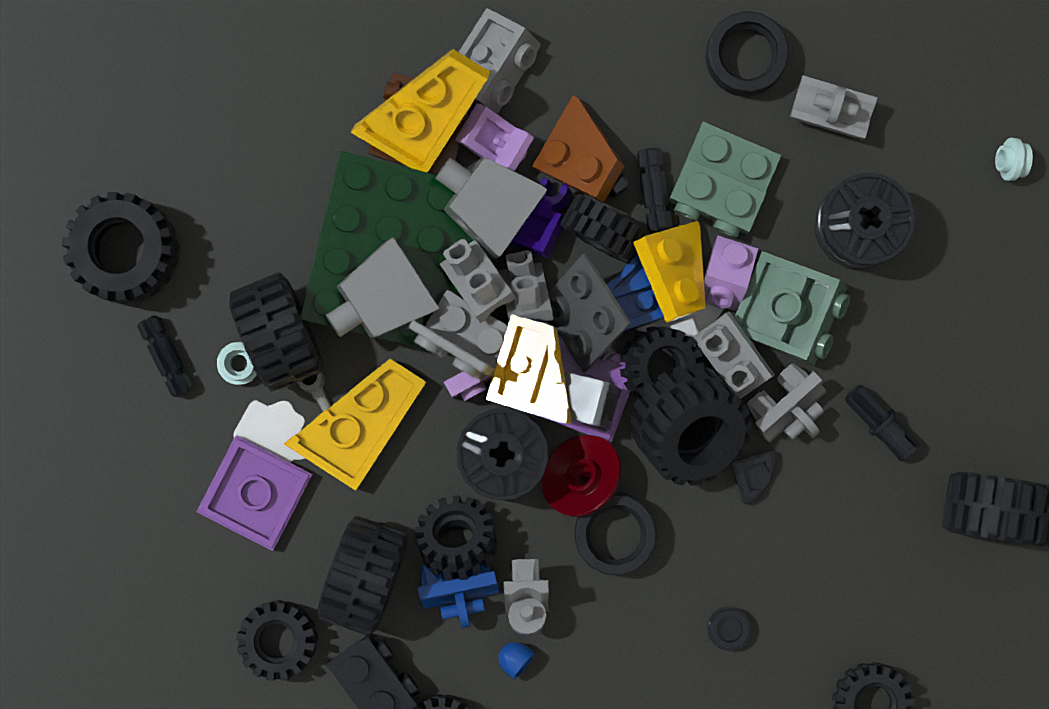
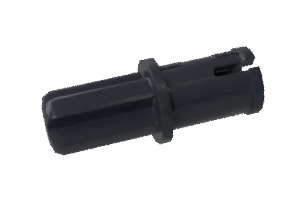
M863 385L856 386L845 397L847 404L870 427L868 433L871 436L876 435L900 462L907 459L917 450L921 442L895 417L896 412L893 409L887 411Z

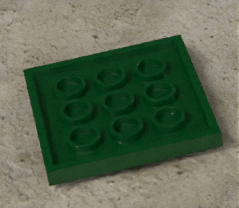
M339 151L300 313L302 321L333 328L326 314L346 302L337 286L376 249L391 238L395 239L437 305L446 290L462 298L440 265V263L446 260V257L443 255L446 249L461 239H465L468 244L473 241L444 210L455 193L435 179L437 176L435 174ZM433 312L414 321L425 327ZM411 322L373 337L427 350L414 342L418 333L408 328ZM361 324L349 331L368 336ZM450 352L447 354L448 356L456 357Z

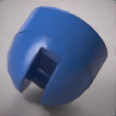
M507 643L499 652V665L510 678L515 680L531 663L536 653L523 643Z

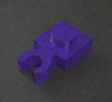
M542 178L538 184L545 187L547 191L510 244L548 258L562 231L560 223L563 216L558 211L564 209L570 203L572 191L567 185L563 184L557 195L549 197L553 185L549 179Z

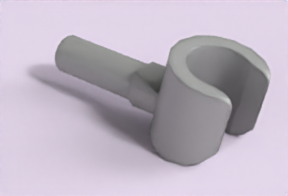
M322 372L317 374V380L312 385H305L304 380L298 382L304 391L312 393L323 412L332 406L323 389L325 377Z

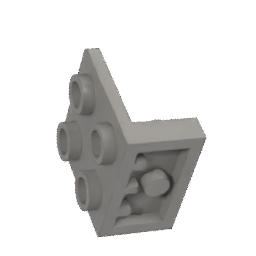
M446 290L437 305L439 308L433 312L425 327L414 320L411 322L408 328L418 333L414 342L443 359L450 352L456 356L452 365L479 381H482L485 375L493 378L508 326L491 315L480 323L464 299Z

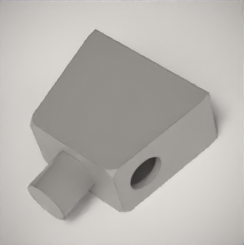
M450 157L435 178L455 193L444 208L446 213L472 240L476 239L483 251L492 259L502 255L547 191L542 185L485 157L480 159L471 171Z
M391 238L376 249L337 286L346 302L326 314V317L339 337L361 324L368 336L372 338L432 313L439 307L395 239Z

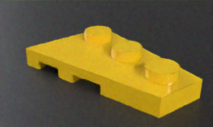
M452 49L356 123L351 133L409 168L428 173L484 86L491 71Z
M389 359L330 408L317 416L300 432L287 440L284 445L357 491L427 382L392 359Z

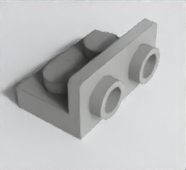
M488 8L482 14L459 53L491 71L474 101L498 114L501 108L512 98L514 88L525 70L534 63L540 43L526 28Z

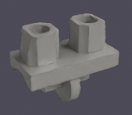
M803 75L789 118L864 140L877 97Z
M461 239L444 251L443 255L446 257V260L440 263V265L480 323L486 320L497 307L516 299L476 239L469 244L465 239Z
M528 250L506 255L508 269L499 271L501 277L516 297L512 302L506 303L509 321L511 315L536 322L553 320L542 263L534 264L532 253Z
M730 311L692 337L720 377L740 399L775 375L755 348L753 341L747 337Z
M792 363L777 378L778 383L788 392L783 399L776 404L763 390L747 403L751 414L756 420L755 424L760 434L768 443L783 431L791 440L797 437L803 430L812 438L820 433L813 421L824 412L822 407L816 402L826 393L825 388L822 386L823 381L814 371L808 375L804 370Z
M538 559L512 560L513 581L504 582L505 612L508 613L509 624L515 632L525 636L534 635L542 630L546 621V612H549L548 580H539Z

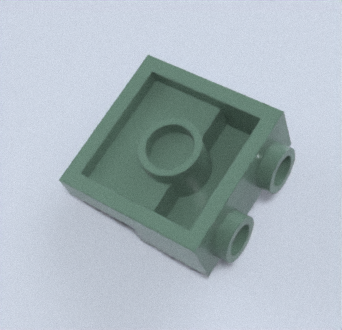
M702 122L670 195L669 202L676 205L674 209L676 213L686 218L698 221L699 216H703L714 221L715 225L713 228L723 234L737 238L739 232L747 235L767 193L766 190L781 155L706 122Z
M762 251L749 281L747 291L734 318L752 341L770 347L778 353L815 366L818 358L825 359L829 354L833 344V335L828 334L834 318L842 319L850 303V296L845 294L847 286L841 280Z

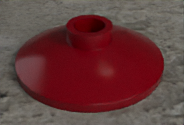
M582 435L563 443L550 456L542 477V491L547 503L558 513L569 517L589 515L603 507L611 499L620 482L621 460L619 454L608 441L595 435ZM589 477H591L590 480L584 485L585 481Z

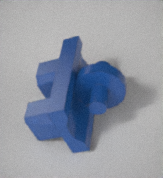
M480 563V574L474 576L472 570L466 572L468 579L460 580L459 578L448 581L445 579L443 571L438 577L432 573L431 567L427 569L423 564L422 586L417 587L420 602L422 601L424 610L448 605L440 607L443 620L459 617L462 628L471 627L469 614L485 611L481 597L500 594L495 572H491L489 566L486 567Z

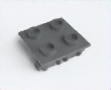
M583 253L550 290L548 295L553 315L551 322L557 328L559 335L584 373L599 358L604 362L615 356L617 353L614 349L616 345L615 340L631 323L587 253Z

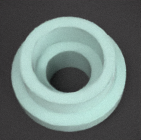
M1008 138L1003 146L998 148L995 165L1004 180L1015 181L1019 177L1024 178L1029 174L1033 160L1032 149L1029 144L1022 143L1018 138Z
M242 342L230 343L219 353L217 368L221 377L227 382L243 385L251 382L257 376ZM239 355L244 356L247 360V366L241 372L235 371L232 367V360Z

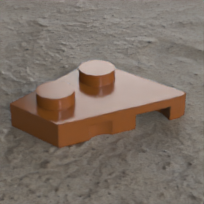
M572 96L532 167L539 173L604 203L625 165L616 151L608 144V139L601 128L588 113L589 109L578 97Z

